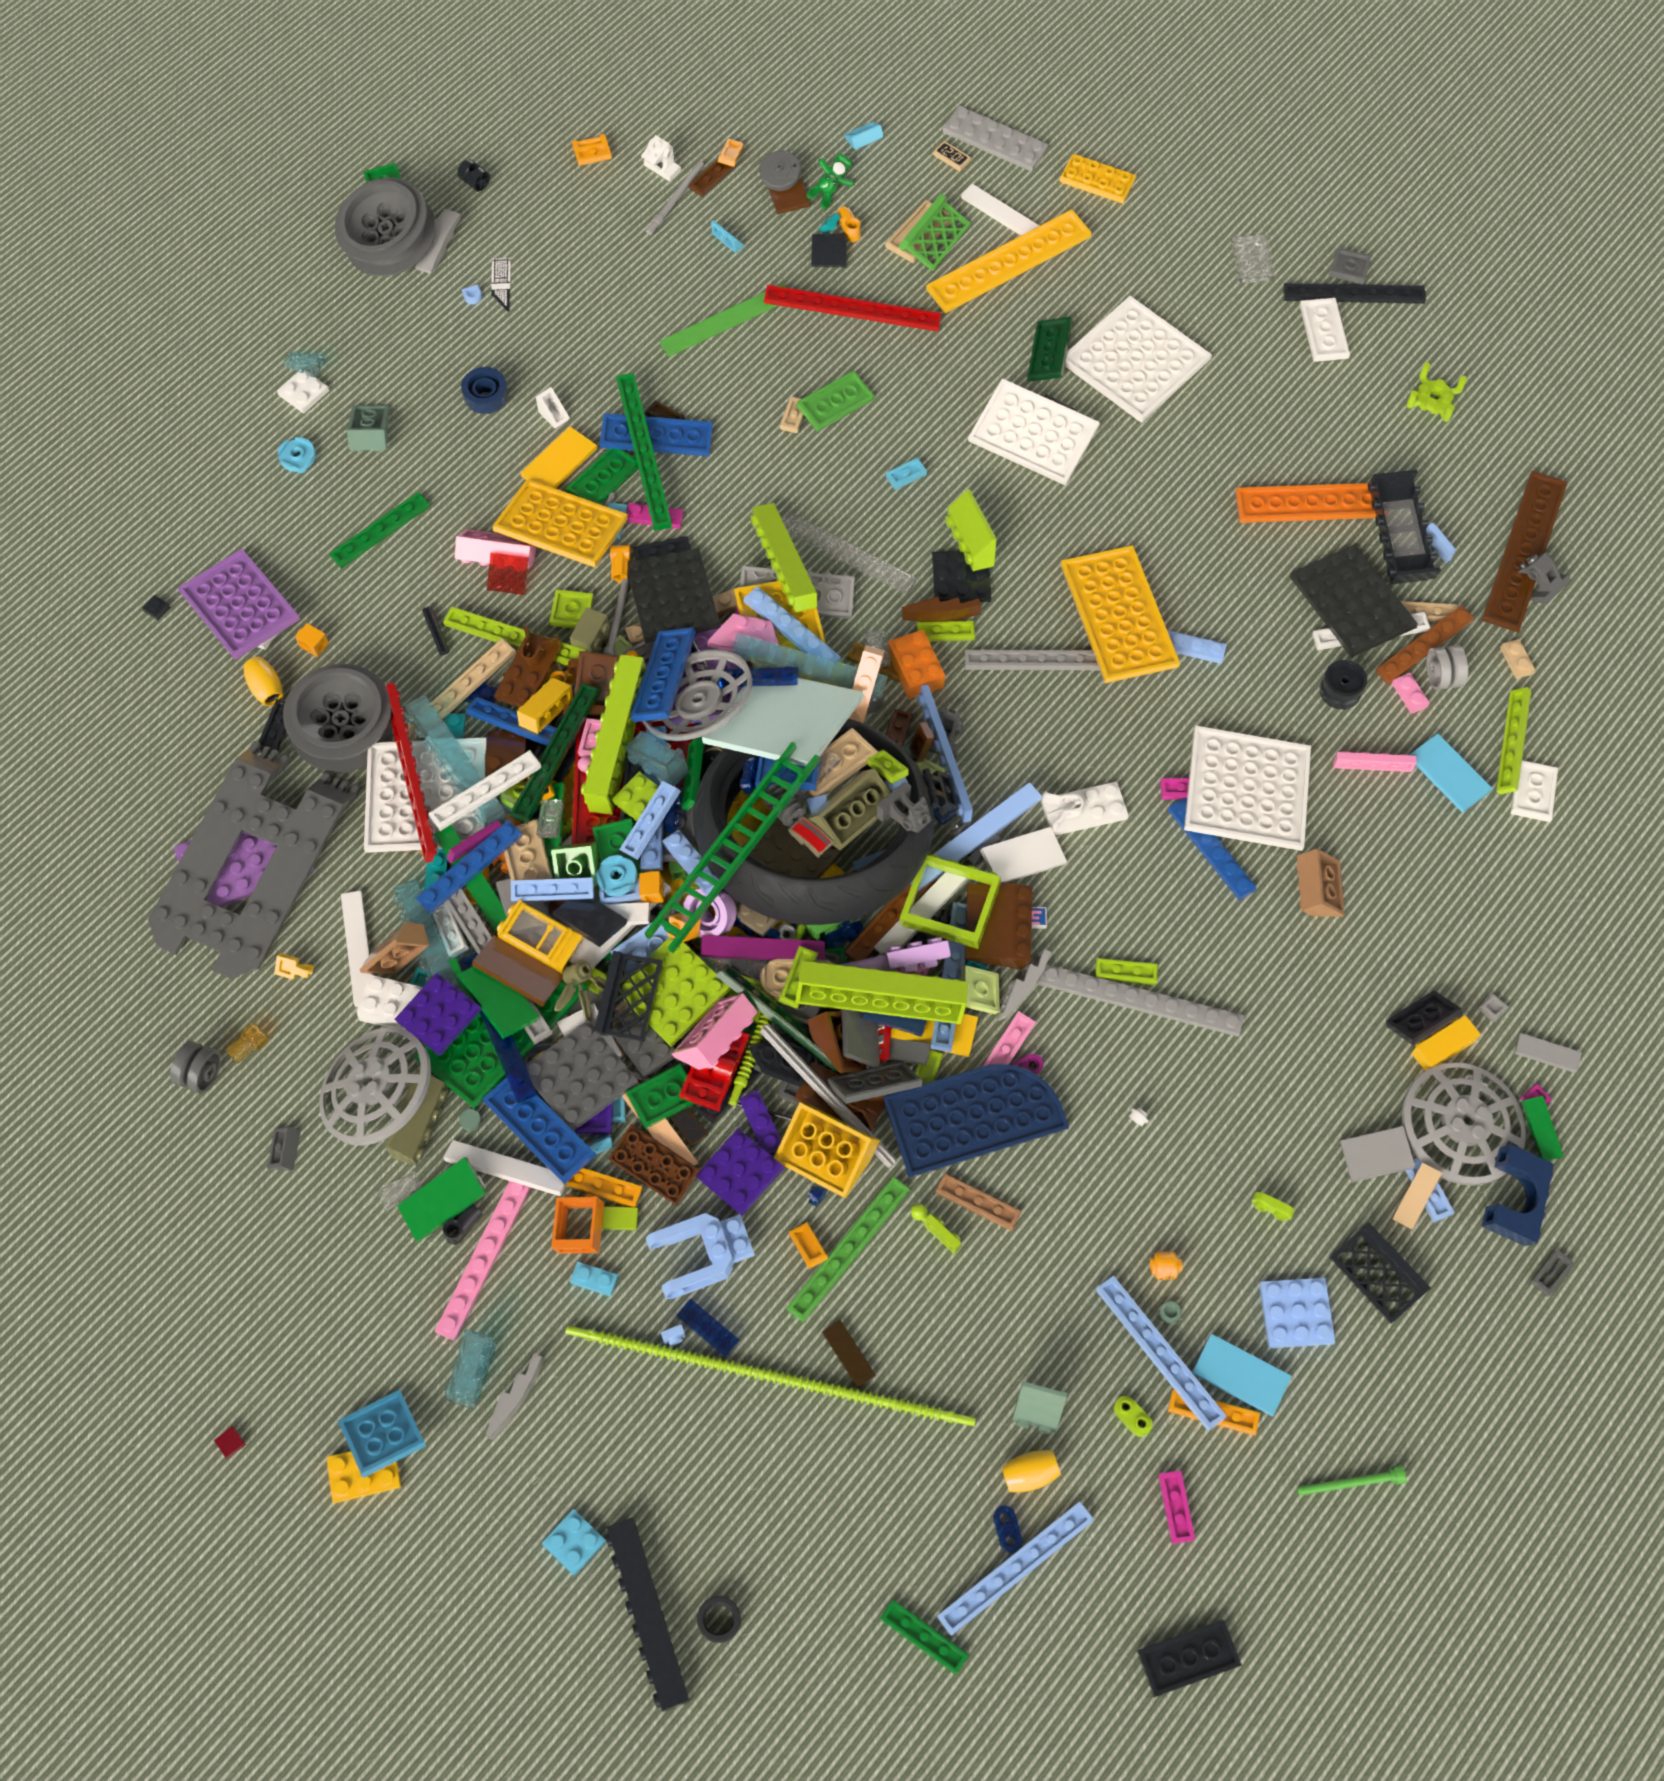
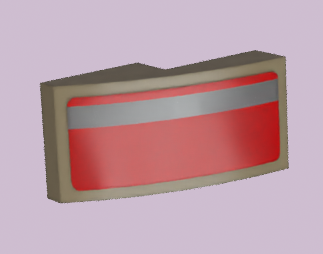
M803 816L788 829V832L801 845L805 844L818 858L834 843L822 830Z

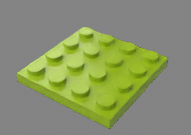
M669 937L648 957L664 962L649 1026L670 1047L680 1040L731 990L684 942L679 945L674 953H671L668 946L674 939L672 937ZM650 964L644 968L648 977L655 973L657 965ZM642 971L631 977L636 985L646 979ZM629 979L621 985L624 993L634 987ZM648 982L639 988L643 997L651 992L652 987ZM634 991L627 996V999L632 1005L640 1000L641 997L637 991ZM644 1002L634 1008L639 1016L644 1014L647 1009Z

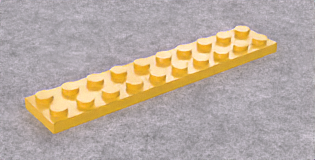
M1071 209L927 284L926 290L946 314L1091 237L1092 232Z

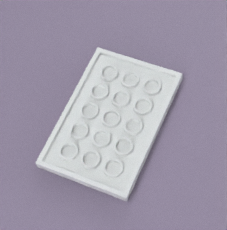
M1002 379L969 435L968 441L1066 486L1096 433L1100 422Z

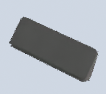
M291 1126L274 1129L267 1169L294 1170L300 1130Z

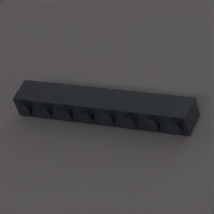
M632 1517L607 1526L609 1533L605 1534L608 1547L613 1546L615 1555L611 1556L615 1570L620 1569L622 1578L618 1579L622 1593L626 1592L629 1599L625 1601L628 1614H633L635 1624H632L635 1638L640 1637L642 1647H639L642 1661L647 1660L649 1666L646 1675L649 1684H654L656 1693L653 1694L656 1708L661 1707V1710L666 1712L690 1703L635 1520Z

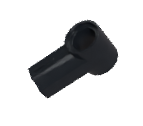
M474 1204L444 1224L443 1233L449 1244L456 1245L461 1243L464 1235L482 1217V1212ZM452 1229L459 1230L458 1234L454 1236L448 1235Z

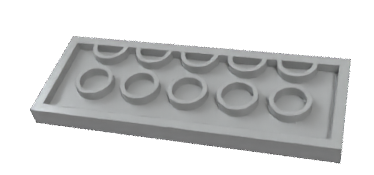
M752 564L742 566L740 587L778 581L776 570L773 571L771 566L759 568ZM806 570L817 592L818 615L851 619L855 577H851L849 574L832 575L830 572L813 573L811 570Z

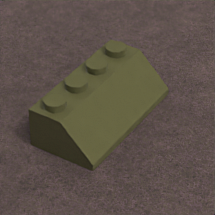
M875 768L863 771L807 819L834 842V847L841 850L878 819L877 805L891 792Z
M417 1068L415 1074H420L421 1069ZM430 1075L427 1093L414 1116L400 1130L388 1137L385 1147L393 1159L417 1166L419 1160L423 1159L425 1154L424 1146L426 1141H429L432 1137L434 1121L437 1122L440 1117V1106L448 1097V1090L443 1081ZM418 1083L410 1084L399 1110L400 1113L403 1112L411 1101Z

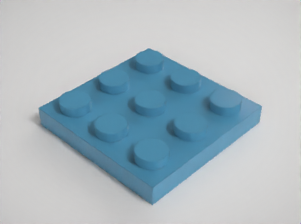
M400 1389L337 1420L363 1478L426 1446Z

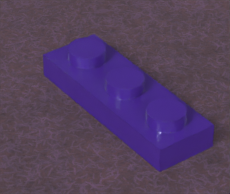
M754 1091L739 1098L761 1148L770 1155L777 1152L781 1139L759 1091Z

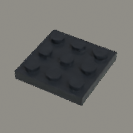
M961 551L932 552L934 597H938L939 601L959 598L960 603L979 599L980 602H991L989 568L973 571L970 564L966 563L965 555Z

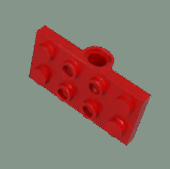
M741 1032L742 1035L730 1044L731 1048L719 1057L718 1064L713 1068L709 1069L707 1067L699 1070L691 1066L679 1097L719 1112L750 1039V1034Z

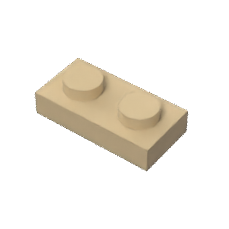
M790 397L780 424L781 430L798 434L804 415L798 409L796 403L801 399Z
M1520 639L1503 643L1500 646L1516 679L1534 674L1536 670Z

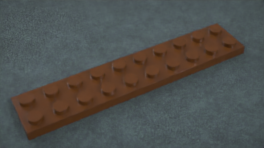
M1531 471L1481 621L1517 633L1519 632L1536 580L1531 579L1528 574L1518 573V571L1521 569L1520 565L1522 563H1527V558H1531L1535 554L1539 556L1545 553L1568 483L1567 481Z

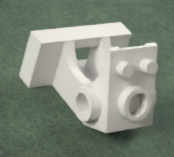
M655 135L649 141L648 147L641 157L645 158L644 165L666 180L671 181L681 172V166L674 163L673 147ZM662 162L664 165L660 168L657 164Z

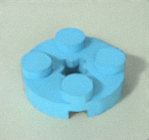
M295 437V440L289 441L288 439L280 445L278 456L281 465L285 469L304 473L314 463L316 452L309 440ZM298 452H300L299 456L294 457V453L297 454Z
M620 855L604 859L599 870L596 872L597 883L608 896L624 895L637 885L638 873L634 863ZM615 872L622 874V876H620V878L617 880L612 879V877L615 876Z

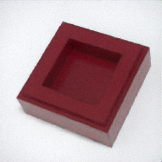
M233 1426L213 1440L226 1459H229L246 1446Z

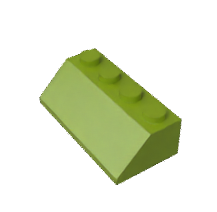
M967 489L948 507V516L945 517L947 527H950L952 530L953 538L957 539L959 550L964 553L966 563L970 564L973 571L994 566L996 537L971 490Z

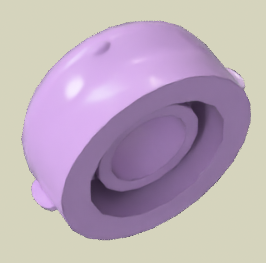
M700 888L695 890L706 897ZM724 889L721 890L711 903L716 912L715 918L711 915L709 907L701 916L699 937H702V935L719 936L729 932L733 926L737 915L736 905L732 896ZM688 895L683 907L694 913L702 902Z

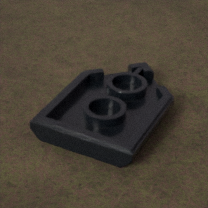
M768 1040L749 1047L753 1058L763 1074L802 1088L804 1083L803 1077ZM786 1041L809 1066L813 1053L803 1046Z

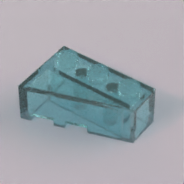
M641 731L625 747L628 759L633 764L642 766L647 774L655 775L661 783L664 781L675 787L689 772L682 750L677 748L674 751L670 749V744L665 742L662 745L658 743V738Z

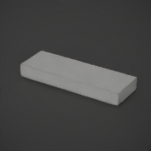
M1520 1033L1514 1054L1576 1073L1579 1068L1582 1052Z

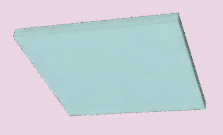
M757 669L752 676V689L745 705L729 722L719 729L704 735L702 740L705 744L774 760L779 759L790 743L794 742L797 749L788 761L795 765L806 767L815 754L820 757L862 701L864 694L862 691ZM747 683L738 693L735 702L740 701L742 695L745 692Z

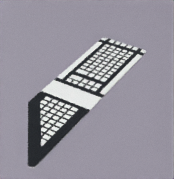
M493 258L491 295L507 312L510 311V258Z

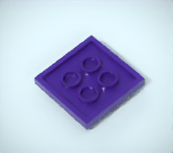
M436 972L394 1020L438 1056H441L482 1008Z
M737 1128L704 1165L697 1179L743 1216L785 1168Z

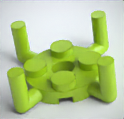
M1425 362L1419 374L1422 384L1417 391H1411L1406 406L1407 408L1419 406L1424 411H1431V414H1440L1443 421L1448 422L1455 409V406L1452 404L1453 395L1462 392L1467 377L1461 376L1457 386L1454 388H1450L1442 379L1429 381L1427 374L1431 365ZM1435 395L1439 399L1431 398L1430 396Z

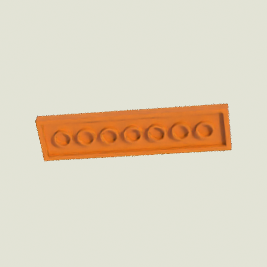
M1368 483L1236 488L1235 491L1239 523L1365 519L1376 517L1375 509L1373 510L1371 505L1372 499L1371 494L1368 492ZM1384 511L1385 517L1387 518L1389 513L1388 511Z

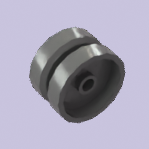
M187 1041L179 1049L171 1066L170 1079L172 1083L181 1087L188 1086L191 1091L199 1094L204 1093L213 1084L218 1074L221 1063L220 1052L210 1047L204 1048L200 1043Z

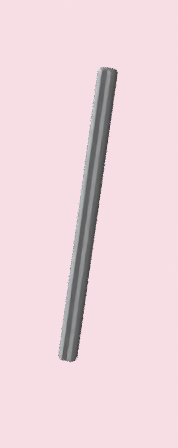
M770 1024L762 1027L760 1033L845 1123L876 1138ZM879 1142L874 1154L886 1167L890 1168L897 1160Z

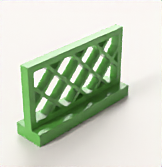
M942 193L898 246L903 252L905 249L909 251L932 272L971 224L944 201L946 197ZM943 208L947 210L950 217H942L941 210ZM932 221H939L940 228H933ZM943 221H951L952 228H945ZM955 221H960L964 227L956 228ZM923 232H930L931 240H924ZM934 232H941L943 240H935ZM945 232H953L954 240H947ZM914 244H921L922 251H917L912 246ZM925 244H932L933 251H926ZM936 244H944L945 251H937ZM927 255H934V264L927 259Z

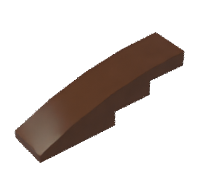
M934 597L902 607L901 617L902 620L918 622H942L981 615V602L979 599L960 603L959 598L940 603L939 598Z

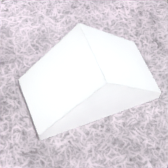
M552 387L536 396L539 413L554 428L570 419Z

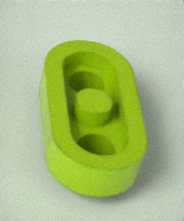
M1255 1192L1252 1198V1203L1257 1210L1272 1213L1280 1221L1291 1220L1295 1212L1294 1208L1261 1192Z
M1122 1396L1116 1400L1113 1410L1121 1422L1138 1437L1148 1435L1153 1427L1149 1415L1131 1397ZM1122 1404L1129 1405V1410H1123ZM1138 1421H1144L1145 1427H1139Z

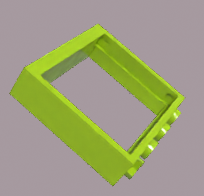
M929 854L913 880L900 916V925L978 949L1001 885V876L992 871L984 872L975 866L960 865L955 860L947 861L940 859L937 855ZM926 867L991 885L975 932L910 914Z

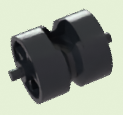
M472 159L464 160L458 168L457 176L475 191L479 192L487 187L490 181L489 172Z

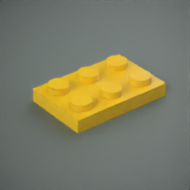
M351 1451L326 1457L333 1503L401 1488L398 1461L363 1478Z

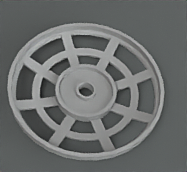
M704 650L690 654L684 669L687 677L681 680L678 690L687 683L690 685L680 694H676L675 705L677 710L671 711L669 718L643 721L645 727L658 738L671 741L690 740L719 729L741 710L750 695L752 675L746 662L737 654L725 650ZM706 660H720L716 670H703L694 673L691 666ZM727 661L738 665L744 671V674L735 680L729 673L724 671ZM713 676L711 681L697 682L698 678ZM720 677L730 683L721 690L717 685ZM747 679L744 694L739 702H735L738 695V686ZM732 691L730 702L722 703L723 696ZM716 710H723L714 719H709V716ZM680 715L684 720L678 726L669 720ZM663 720L664 724L673 731L669 734L658 732L652 727L650 722ZM691 721H702L701 725L687 727ZM680 732H691L687 734H679Z
M400 1028L376 1029L362 1035L349 1044L330 1066L322 1084L319 1108L322 1122L326 1129L344 1143L364 1146L382 1141L406 1125L422 1104L430 1083L431 1064L424 1044L412 1033ZM387 1033H398L407 1037L410 1042L399 1048L392 1043L383 1042ZM377 1036L375 1042L359 1048L354 1053L352 1052L358 1045ZM380 1047L393 1051L384 1060L377 1057ZM416 1047L420 1057V1074H408V1062L405 1053ZM371 1049L369 1058L361 1062L357 1060L356 1057L359 1054ZM346 1058L345 1062L338 1070L334 1082L330 1083L335 1071L337 1070L341 1062ZM399 1058L401 1074H393L390 1064ZM350 1064L353 1069L347 1079L340 1080L343 1071ZM399 1082L395 1092L388 1100L386 1095L392 1083ZM406 1083H418L411 1101L403 1112L400 1113L393 1105L401 1096ZM345 1087L347 1096L339 1104L337 1089ZM332 1091V1104L335 1111L328 1120L326 1115L327 1092ZM351 1102L358 1105L357 1116L344 1112ZM378 1102L382 1105L378 1110L366 1115V1107L375 1105ZM386 1112L394 1119V1121L381 1130L365 1135L366 1122L375 1120ZM341 1117L348 1122L357 1123V1136L342 1134L335 1130L333 1126L338 1118Z
M1456 1062L1434 1066L1423 1072L1411 1084L1405 1095L1402 1106V1126H1404L1409 1146L1422 1163L1442 1172L1441 1178L1447 1181L1470 1186L1484 1185L1496 1181L1507 1174L1495 1168L1496 1161L1494 1158L1497 1157L1499 1148L1506 1146L1509 1141L1524 1149L1526 1138L1525 1120L1516 1098L1500 1079L1480 1067ZM1464 1068L1473 1071L1472 1080L1465 1078L1448 1080L1441 1070ZM1433 1074L1440 1082V1085L1431 1092L1427 1101L1414 1098L1421 1083ZM1483 1075L1494 1082L1508 1098L1501 1100L1493 1090L1481 1083V1076ZM1453 1085H1471L1470 1095L1460 1096ZM1444 1089L1452 1099L1445 1106L1434 1103L1438 1094ZM1480 1089L1486 1092L1496 1103L1487 1106L1478 1099ZM1512 1105L1519 1121L1520 1138L1510 1133V1119L1506 1108ZM1412 1106L1425 1109L1424 1120L1429 1134L1417 1139L1412 1125ZM1499 1110L1503 1116L1504 1129L1494 1125L1492 1114ZM1432 1111L1442 1114L1443 1127L1437 1130L1433 1126ZM1463 1116H1468L1472 1120V1125H1467L1463 1120ZM1491 1133L1502 1138L1499 1145L1492 1152L1486 1142ZM1448 1135L1453 1141L1458 1143L1456 1152L1446 1146L1440 1138ZM1434 1142L1443 1153L1453 1158L1450 1171L1433 1161L1422 1147ZM1479 1145L1483 1156H1465L1467 1146ZM1462 1162L1468 1164L1487 1162L1491 1172L1490 1175L1480 1177L1463 1176L1458 1173Z

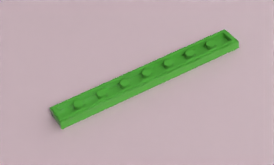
M784 283L781 284V285H778L779 287H785V288H786V286L784 285ZM765 292L660 340V345L668 357L778 305L765 304Z
M893 1176L831 1252L828 1259L822 1263L788 1305L787 1310L803 1323L910 1192V1188Z

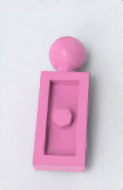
M588 718L586 720L578 750V755L582 757L578 761V768L582 772H586L587 766L591 765V751L593 747H596V732L601 728L600 720Z

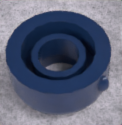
M479 367L468 372L462 380L461 391L465 404L476 413L491 414L497 412L507 402L508 389L506 379L497 369ZM483 392H490L489 394L481 395Z

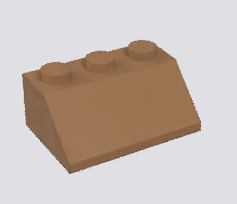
M1319 849L1297 855L1301 911L1311 916L1319 917L1345 916L1340 861Z
M412 921L404 923L401 928L392 933L387 940L379 944L371 952L360 968V972L395 975L430 945L424 925Z

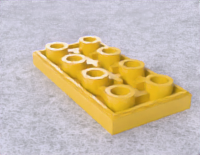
M1072 154L1060 177V182L1122 204L1136 180V175L1076 154Z
M569 426L520 473L521 477L525 480L529 479L556 489L597 450V445Z
M963 1014L961 1024L955 1025L952 1051L948 1053L969 1057L978 1017ZM926 1020L922 1037L891 1028V1038L931 1044L935 1021Z

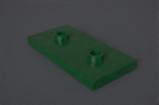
M1071 317L1037 321L1027 375L1029 382L1063 378L1073 323Z

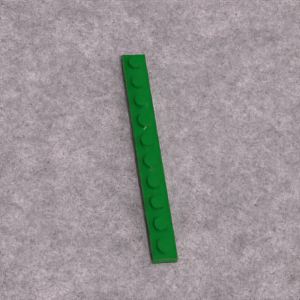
M634 373L616 376V381L653 530L672 528Z

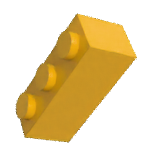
M552 677L518 709L519 726L537 734L541 732L564 709L565 704L568 705L572 702L571 685Z
M1466 1015L1460 1019L1453 1020L1447 1024L1446 1028L1439 1029L1431 1034L1432 1037L1427 1040L1424 1039L1415 1045L1416 1048L1411 1054L1425 1071L1444 1063L1475 1043L1481 1036L1480 1032Z

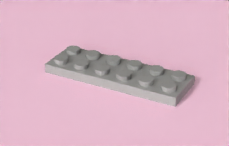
M958 106L943 127V133L1031 172L1042 159L1049 145L962 106Z

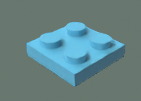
M573 1509L541 1544L575 1577L607 1541Z

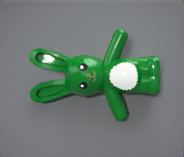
M842 153L836 155L830 167L823 158L818 160L819 165L826 174L820 178L817 185L807 192L809 199H814L820 193H823L820 205L824 210L830 206L832 194L837 190L838 183L848 187L854 186L852 180L843 178L852 166V161Z

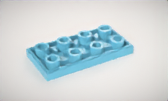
M1436 734L1409 754L1410 756H1416V766L1462 813L1489 794L1493 789L1439 734Z
M1210 1334L1192 1372L1196 1377L1272 1417L1292 1377L1213 1334Z

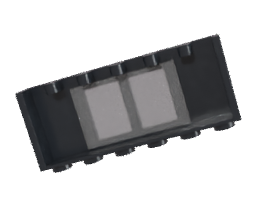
M1417 469L1373 474L1368 482L1372 509H1375L1376 513L1375 523L1376 526H1379L1380 531L1379 541L1383 544V558L1386 560L1387 575L1390 577L1391 584L1436 579L1441 571L1440 567L1434 568L1433 565L1437 555L1436 552H1430L1429 546L1433 538L1431 535L1427 536L1425 531L1429 521L1428 519H1423L1421 514L1425 504L1424 502H1419L1417 497L1421 491L1420 485L1414 484V478L1418 473Z

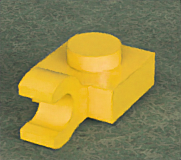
M280 953L277 955L274 974L293 980L297 975L308 978L309 974H313L314 966L299 964V958Z

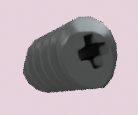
M776 783L765 791V793L779 801L787 792L786 789ZM792 797L778 818L785 826L789 827L793 826L802 816L805 817L807 811L805 808H802L800 803H797L795 797ZM763 799V802L773 810L775 805Z

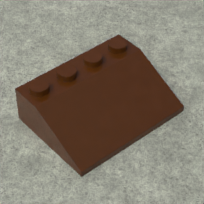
M985 883L967 885L965 930L975 932L991 885ZM1001 883L979 948L976 949L965 945L964 960L1020 970L1031 961L1033 886Z

